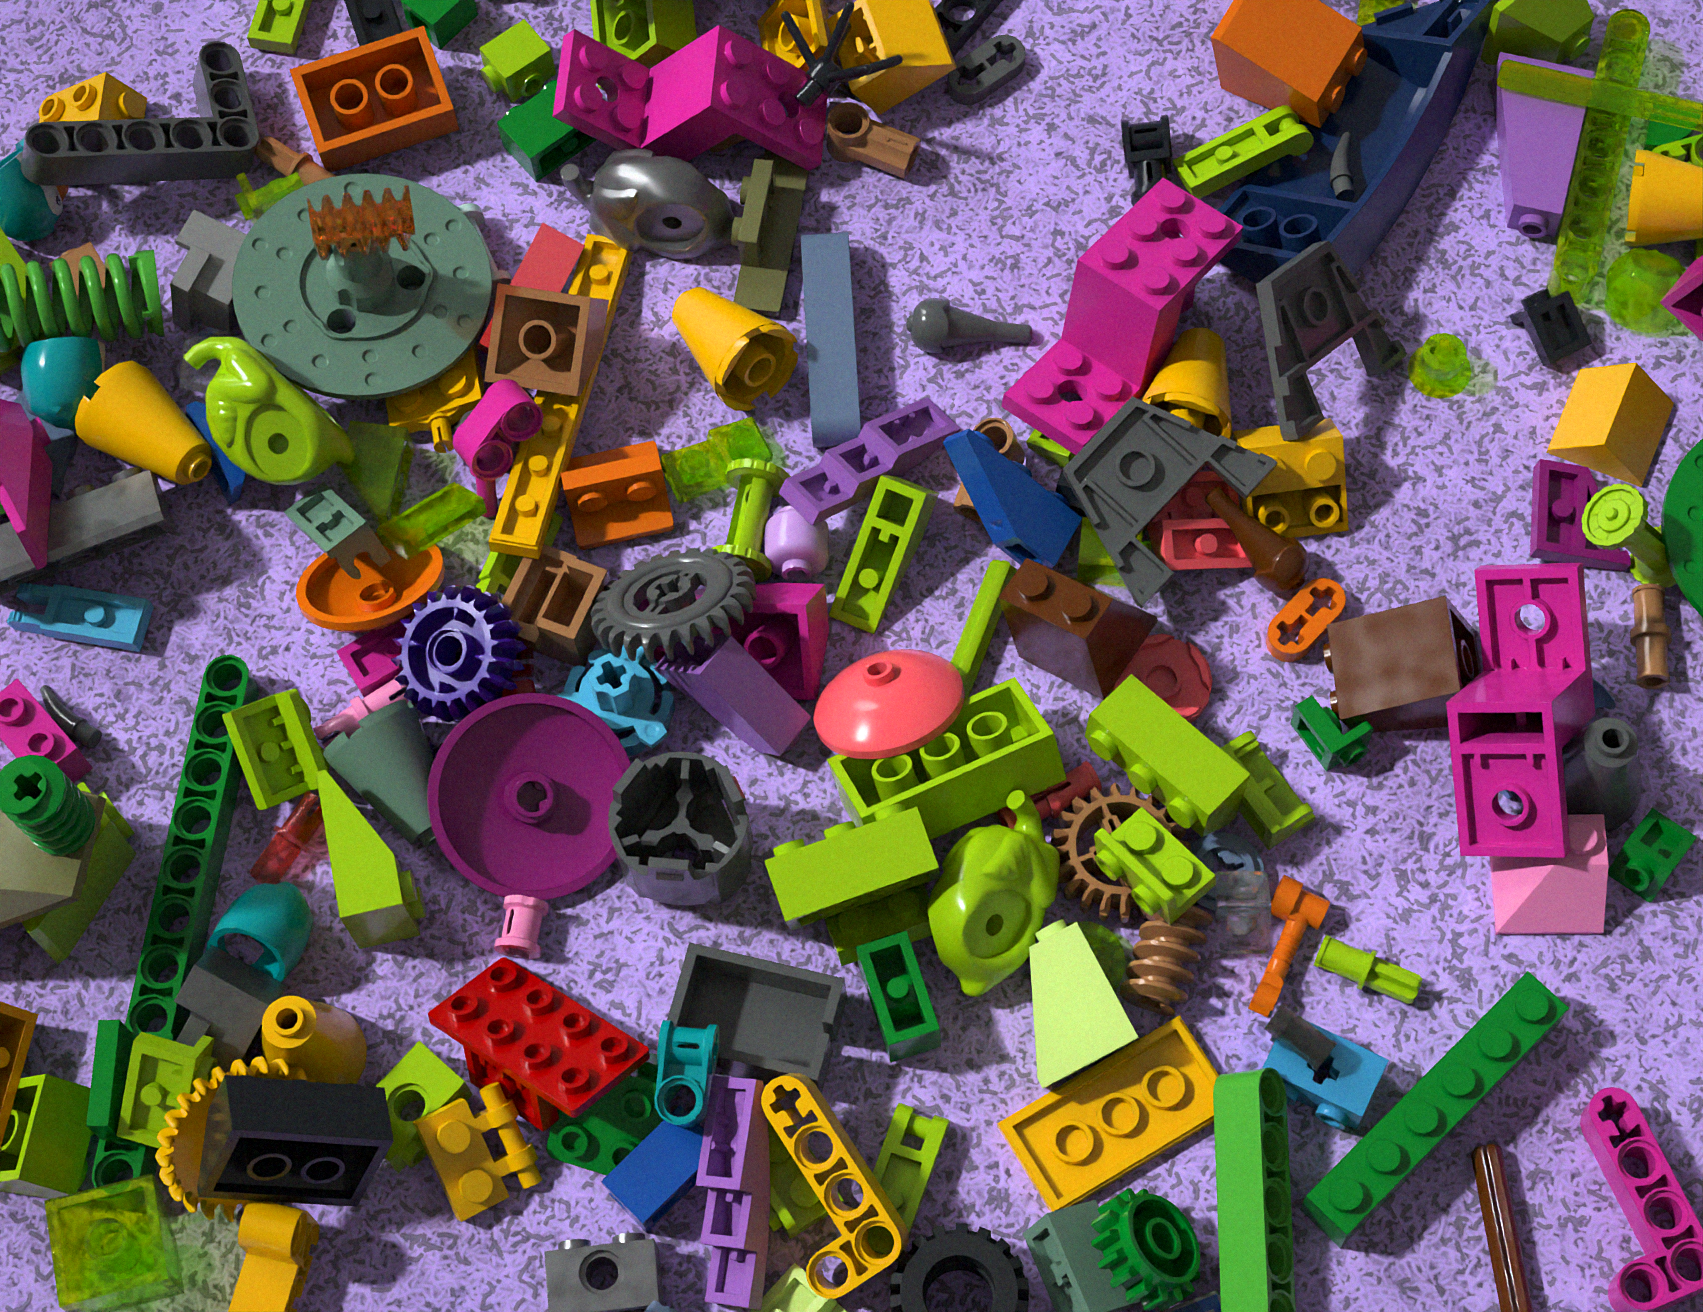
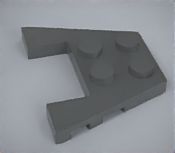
M1328 240L1313 243L1256 284L1280 431L1284 441L1301 438L1325 419L1306 371L1349 338L1353 337L1368 376L1385 373L1407 355L1402 343L1399 340L1391 341L1382 329L1386 321L1377 309L1369 310L1357 294L1361 288L1360 284Z
M1132 396L1063 468V475L1133 600L1142 609L1173 577L1174 572L1136 539L1137 536L1204 466H1208L1241 497L1246 499L1276 468L1277 462L1272 457L1263 453L1260 455L1238 446L1237 442L1222 435L1219 437L1191 425L1190 421Z

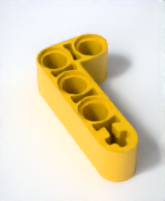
M789 1073L772 1079L765 1086L761 1095V1106L769 1122L842 1234V1236L816 1252L810 1258L806 1267V1279L810 1288L823 1298L836 1299L847 1294L896 1261L908 1246L909 1232L903 1219L816 1084L809 1077L801 1073ZM784 1089L787 1091L797 1089L800 1092L801 1097L795 1102L798 1111L794 1107L784 1109L781 1106L780 1101L786 1096ZM813 1113L816 1115L817 1121L801 1127L798 1131L793 1127V1124L803 1121L802 1117H807ZM814 1131L826 1133L832 1141L833 1152L827 1161L816 1159L809 1151L808 1140ZM843 1178H851L861 1185L863 1200L859 1207H849L840 1200L838 1186ZM872 1226H882L891 1232L894 1239V1247L891 1253L879 1254L870 1247L868 1233ZM835 1256L846 1264L848 1277L844 1284H834L829 1282L824 1276L823 1262L826 1257Z
M250 1200L242 1214L238 1230V1244L246 1252V1256L228 1312H297V1309L292 1308L295 1297L301 1298L313 1260V1256H309V1251L312 1244L317 1245L320 1234L318 1222L308 1211L267 1201Z

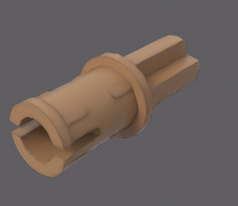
M271 136L262 138L255 151L256 157L285 175L287 184L292 187H303L313 182L336 176L314 162L311 154L307 152L298 154Z

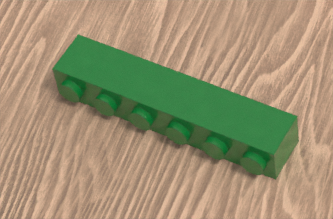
M1527 971L1305 1196L1300 1210L1341 1248L1553 1032L1562 1021L1569 1007Z

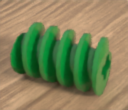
M27 755L14 759L0 771V810L41 851L51 856H65L76 852L87 843L94 831L96 820L93 805L80 789L74 785L71 779L60 770L55 762L44 756Z

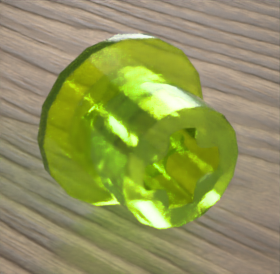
M1439 333L1429 337L1424 345L1413 353L1409 360L1407 370L1409 379L1414 387L1424 395L1438 399L1449 398L1462 392L1468 385L1471 376V368L1466 357L1465 345L1459 338L1448 333Z

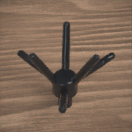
M851 1L845 4L824 55L820 56L817 60L788 11H784L781 14L788 31L809 67L804 74L808 81L794 96L806 109H809L821 94L829 97L833 91L863 103L851 92L850 87L842 83L885 70L903 62L902 56L896 55L870 64L842 70L834 63L851 30L852 25L849 19L855 7Z

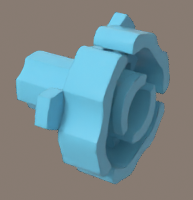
M623 645L620 657H616L613 654L611 647L608 650L592 651L588 656L590 670L587 673L585 667L581 665L574 666L570 670L564 692L555 696L569 699L592 711L614 733L632 729L634 733L629 737L619 739L628 756L639 754L645 749L646 745L654 748L668 736L666 730L669 728L676 708L674 697L669 692L671 683L654 669L658 662L655 659L652 663L648 661L643 646L637 649L636 660L633 662L628 658ZM651 678L656 681L662 692L661 707L654 716L650 714L655 704V688Z

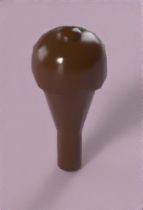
M1214 487L1205 496V502L1232 530L1255 570L1254 579L1269 592L1283 593L1290 589H1298L1304 584L1305 575L1309 570L1310 559L1308 552L1296 538H1285L1243 512L1220 487Z

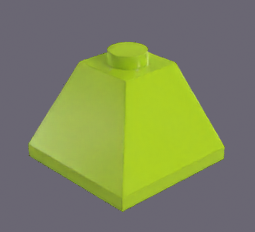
M1501 0L1493 7L1480 59L1487 65H1497L1499 53L1504 52L1559 64L1566 58H1569L1571 61L1575 60L1590 44L1591 39L1588 36L1595 16L1587 0Z

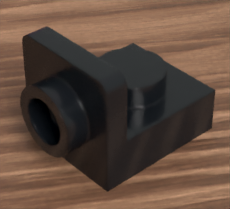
M1548 288L1537 291L1520 300L1523 309L1509 315L1513 324L1524 323L1543 366L1552 364L1592 344L1569 290L1550 295Z

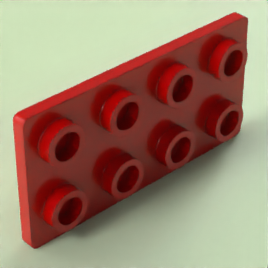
M506 957L497 960L428 1012L430 1024L463 1045L470 1083L482 1089L489 1084L499 1082L506 1100H513L519 1116L543 1132L559 1120L557 1108L572 1118L578 1117L650 1059L647 1046Z

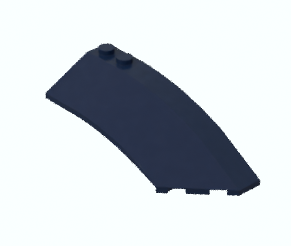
M1439 0L1413 9L1411 2L1374 13L1375 22L1360 26L1362 27L1364 48L1368 52L1367 59L1358 76L1352 75L1347 83L1341 106L1337 112L1329 113L1321 128L1299 120V124L1306 126L1313 136L1314 142L1312 147L1302 155L1293 156L1288 154L1248 174L1239 187L1217 210L1243 226L1240 241L1219 262L1257 284L1313 243L1328 240L1354 276L1395 224L1437 153L1462 101L1487 34L1493 7L1499 0ZM1345 132H1349L1352 135L1349 165L1354 179L1355 197L1350 202L1337 200L1334 190L1330 187V168L1333 154L1340 138Z

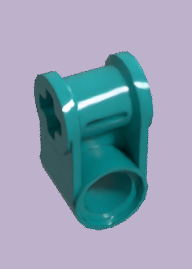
M672 1020L662 1021L658 1039V1072L654 1099L655 1108L659 1116L667 1123L688 1128L700 1124L706 1118L712 1077L718 1060L720 1035L718 1024H709L706 1029L674 1026ZM680 1044H681V1045H692V1046H699V1048H698V1049L680 1048V1047H678V1045H680ZM681 1087H690L696 1096L695 1107L690 1114L677 1117L670 1109L671 1095Z

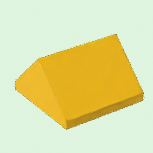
M776 0L757 21L762 48L807 72L809 67L788 31L781 14L784 11H788L817 60L820 56L824 55L831 38L826 21L829 18L825 0ZM836 57L834 63L839 67L838 59Z
M1637 363L1580 369L1546 453L1642 487L1674 402Z

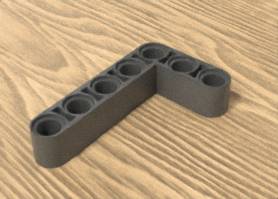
M221 41L208 42L202 46L199 51L193 78V89L200 117L41 122L32 125L25 133L21 160L23 175L30 182L43 186L230 179L245 176L253 165L259 141V130L239 52L232 45Z

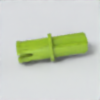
M1327 934L1313 965L1358 983L1357 989L1359 990L1366 986L1406 1004L1414 1002L1422 984L1420 975L1376 957L1378 951L1372 950L1370 954L1334 939Z

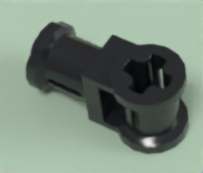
M1161 115L1158 121L1131 124L1129 120H1121L1125 163L1128 165L1129 178H1134L1135 191L1131 194L1132 206L1162 178L1167 180V174L1172 173L1170 157L1173 156L1168 115Z

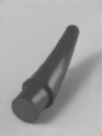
M1345 132L1340 138L1333 154L1330 168V187L1334 190L1337 200L1350 202L1355 197L1354 179L1349 165L1352 135L1349 132Z
M48 685L42 686L40 692L47 711L63 732L73 742L78 741L89 748L96 747L101 740L102 732L88 724L86 719L79 717L64 706Z

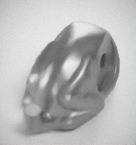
M638 148L614 151L606 159L604 165L598 169L594 181L586 180L575 164H567L561 169L560 175L565 187L590 213L589 228L596 235L604 236L613 241L619 248L622 247L630 252L640 249L671 259H693L731 244L735 215L731 210L727 194L713 185L701 172L686 161L670 156L659 157L651 150Z

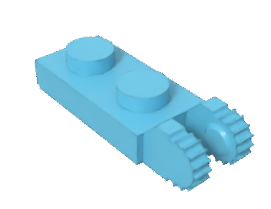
M21 583L18 586L16 597L28 604H38L47 607L44 615L11 611L7 625L14 628V630L44 634L46 637L140 652L154 607L150 600L145 598L54 584L53 587Z

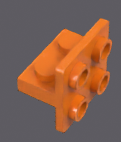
M654 441L570 458L566 472L560 473L571 513L577 546L580 550L669 532L675 527L657 444Z

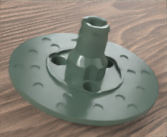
M364 173L334 176L313 182L286 195L270 207L250 229L238 251L232 277L234 310L246 341L278 366L275 369L288 381L302 389L319 395L348 400H373L393 397L420 388L442 376L456 365L474 345L486 322L492 296V276L489 257L480 235L470 220L453 203L432 189L410 180L383 174ZM412 285H413V286H419V287H420V288L415 289V290H406V289H404V288H406V287H408V286H412ZM339 329H351L348 333H335Z

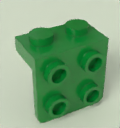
M650 1053L648 1061L578 1117L572 1118L557 1108L559 1120L551 1125L546 1146L548 1155L555 1160L608 1175L664 1120L659 1116L655 1108L654 1099L658 1072L657 1054ZM681 1088L675 1090V1092L671 1095L670 1101L675 1097V1095L680 1091Z

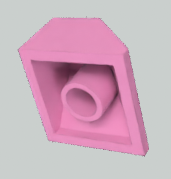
M1604 814L1568 815L1571 852L1565 858L1490 856L1496 935L1603 934L1609 867Z

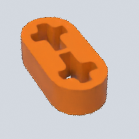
M1327 578L1313 579L1308 582L1272 619L1268 626L1266 645L1272 656L1283 662H1295L1305 657L1328 633L1327 625L1338 622L1343 615L1346 602L1343 588L1337 582ZM1313 595L1318 599L1323 598L1325 595L1332 598L1330 604L1332 610L1322 607L1313 617L1308 614L1313 606ZM1299 623L1303 626L1298 636L1299 645L1292 641L1286 645L1280 643V630L1289 633Z

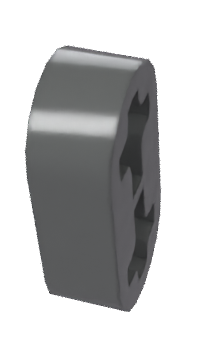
M998 35L955 62L957 68L948 73L947 90L951 99L959 104L974 105L1017 77L1025 65L1026 53L1022 42L1014 36ZM1000 52L1004 56L1012 53V62L1009 63L1007 60L1002 59L995 63L996 53ZM964 77L969 81L977 77L976 87H972L968 83L960 86V78Z

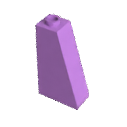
M1504 52L1499 53L1491 85L1507 228L1516 229L1522 235L1530 238L1555 237L1565 204L1594 71Z

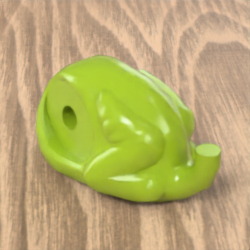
M209 337L192 346L183 356L196 370H199L208 360L216 358L221 361V366L206 389V421L214 442L234 465L248 475L262 482L277 486L296 485L312 480L337 461L349 464L354 460L356 453L352 441L340 424L304 389L281 375L275 369L278 366L248 342L237 337Z
M1021 790L1011 792L1006 802L1008 808L1017 817L1014 829L998 824L970 829L965 836L958 840L943 860L942 867L944 872L936 881L931 891L927 907L929 923L939 960L956 975L961 991L970 997H981L987 991L1007 979L1024 964L1029 956V947L1036 943L1037 937L1035 933L1040 931L1046 910L1052 905L1056 897L1060 868L1059 853L1056 848L1046 842L1040 814L1032 799Z

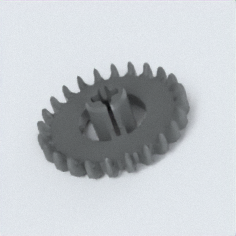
M689 548L685 553H680V550H674L664 557L658 554L652 556L651 561L647 563L640 561L634 564L635 569L622 571L617 575L618 580H611L604 586L605 591L598 594L595 599V605L590 613L592 617L591 626L595 636L599 639L605 650L611 647L613 654L616 657H620L622 646L624 645L628 658L632 662L636 660L637 649L643 646L648 661L652 663L654 661V650L659 645H663L667 657L672 661L674 659L673 648L680 641L686 646L688 652L693 655L695 636L699 635L705 638L707 644L713 647L714 639L711 628H721L723 633L730 637L731 628L728 617H733L739 625H744L745 618L742 607L748 613H751L753 611L752 601H755L757 598L753 572L746 567L743 560L735 558L728 552L722 551L718 553L717 549L707 548L700 552L699 548ZM700 585L706 587V590L697 600L694 591ZM647 597L650 605L641 612L638 610V607Z

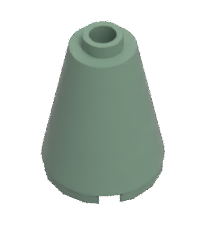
M399 700L380 708L358 721L361 727L350 736V740L345 732H342L325 748L323 755L328 764L411 845L422 842L426 848L437 843L431 829L427 809V786L434 757L417 709L411 701L406 703L405 700Z

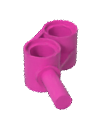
M504 379L493 383L467 419L457 428L453 436L455 451L470 468V473L476 479L478 512L483 517H492L498 513L495 479L503 476L512 464L513 453L510 447L514 441H525L533 437L543 423L541 408L517 381L511 379Z

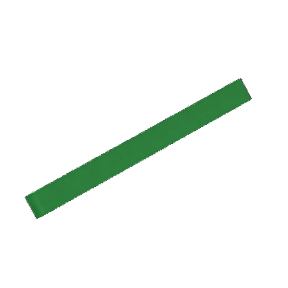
M222 655L213 659L207 665L203 675L125 1026L131 1032H147V1028L154 1018L166 1015V1025L159 1032L172 1033L175 1037V1042L190 1017L191 1011L174 1002L192 967L203 956L243 772L229 733L221 738H212L218 728L225 726L222 714L255 702L259 698V686L251 671L241 658L234 655ZM234 679H241V683L237 688L231 691H222L228 682ZM221 772L220 778L214 784L201 786L207 775ZM211 820L209 827L204 832L191 834L192 828L197 822ZM200 868L198 876L193 881L180 883L182 875L187 870ZM189 916V922L183 930L175 933L169 932L171 924L176 919ZM178 966V972L172 980L166 983H158V978L165 968ZM99 1138L92 1169V1182L95 1189L116 1207L130 1209L141 1205L149 1197L153 1188L158 1165L155 1159L158 1148L131 1140H101ZM133 1169L131 1183L122 1190L113 1191L115 1177L124 1170Z

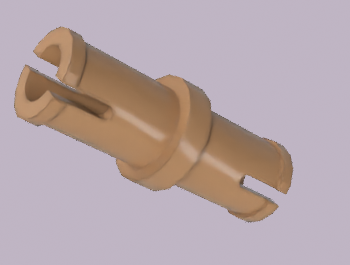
M1641 584L1632 589L1635 627L1630 630V643L1636 647L1638 674L1636 681L1637 685L1641 688L1660 689L1670 684L1667 646L1672 642V630L1666 625L1665 588L1658 584Z

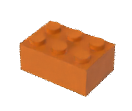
M424 26L289 69L324 168L329 172H334L460 130L451 99Z

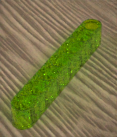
M1634 9L1616 11L1611 15L1604 32L1546 282V288H1548L1550 295L1569 290L1575 306L1580 305L1587 299L1598 271L1650 34V23L1647 17ZM1593 155H1598V156H1601V157H1603V158H1597V157H1595V156H1593ZM1584 195H1591V196L1595 197L1596 199L1588 198V197H1586V196H1584ZM1574 234L1582 235L1587 239H1580L1576 237ZM1564 275H1572L1579 280H1571Z

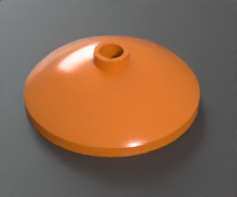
M388 531L375 533L391 557V560L380 567L368 557L367 552L359 553L354 559V566L360 570V579L350 577L335 558L330 559L323 553L307 567L297 583L296 599L304 617L313 624L336 632L361 633L396 624L400 620L414 614L413 603L422 602L427 604L428 592L437 591L445 575V563L439 547L430 539L411 532Z

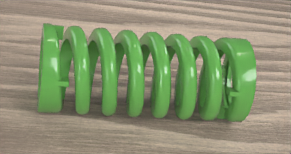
M154 249L137 251L133 256H128L131 270V291L122 258L116 253L107 255L105 259V297L95 260L89 255L81 257L78 264L79 302L71 270L65 259L57 258L52 264V304L41 264L36 260L29 261L25 267L26 310L15 268L10 263H3L0 266V352L5 353L12 348L14 328L23 348L32 342L40 341L41 325L46 339L66 337L67 319L73 337L92 338L93 313L100 336L106 342H114L119 335L120 312L126 332L130 338L136 340L143 337L145 318L147 317L151 318L147 320L148 333H155L159 337H165Z

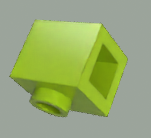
M525 19L479 48L484 68L480 70V74L484 82L495 94L501 90L511 103L522 96L535 94L546 80L557 74L550 47Z

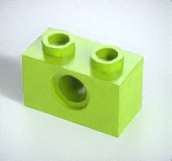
M420 1041L375 1086L385 1089L394 1139L383 1160L399 1174L406 1165L412 1168L419 1164L427 1155L413 1124L416 1120H401L402 1110L407 1104L413 1101L425 1102L424 1112L419 1117L421 1118L459 1098L466 1099L467 1101L473 1095L466 1082Z

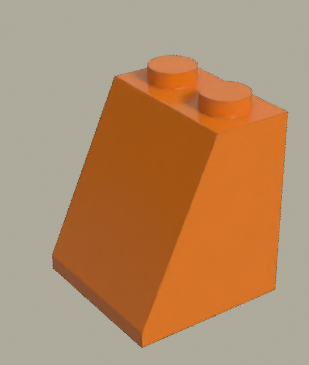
M1233 0L1211 36L1222 89L1270 109L1288 105L1297 114L1299 120L1321 128L1329 113L1337 112L1341 106L1347 83L1352 75L1358 76L1368 54L1367 49L1364 48L1362 27L1319 0Z

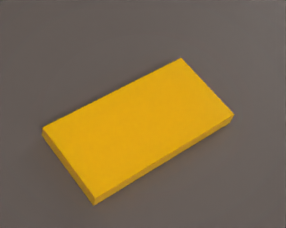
M1179 1015L997 1123V1127L1050 1212L1083 1202L1214 1123L1213 1090L1219 1075Z

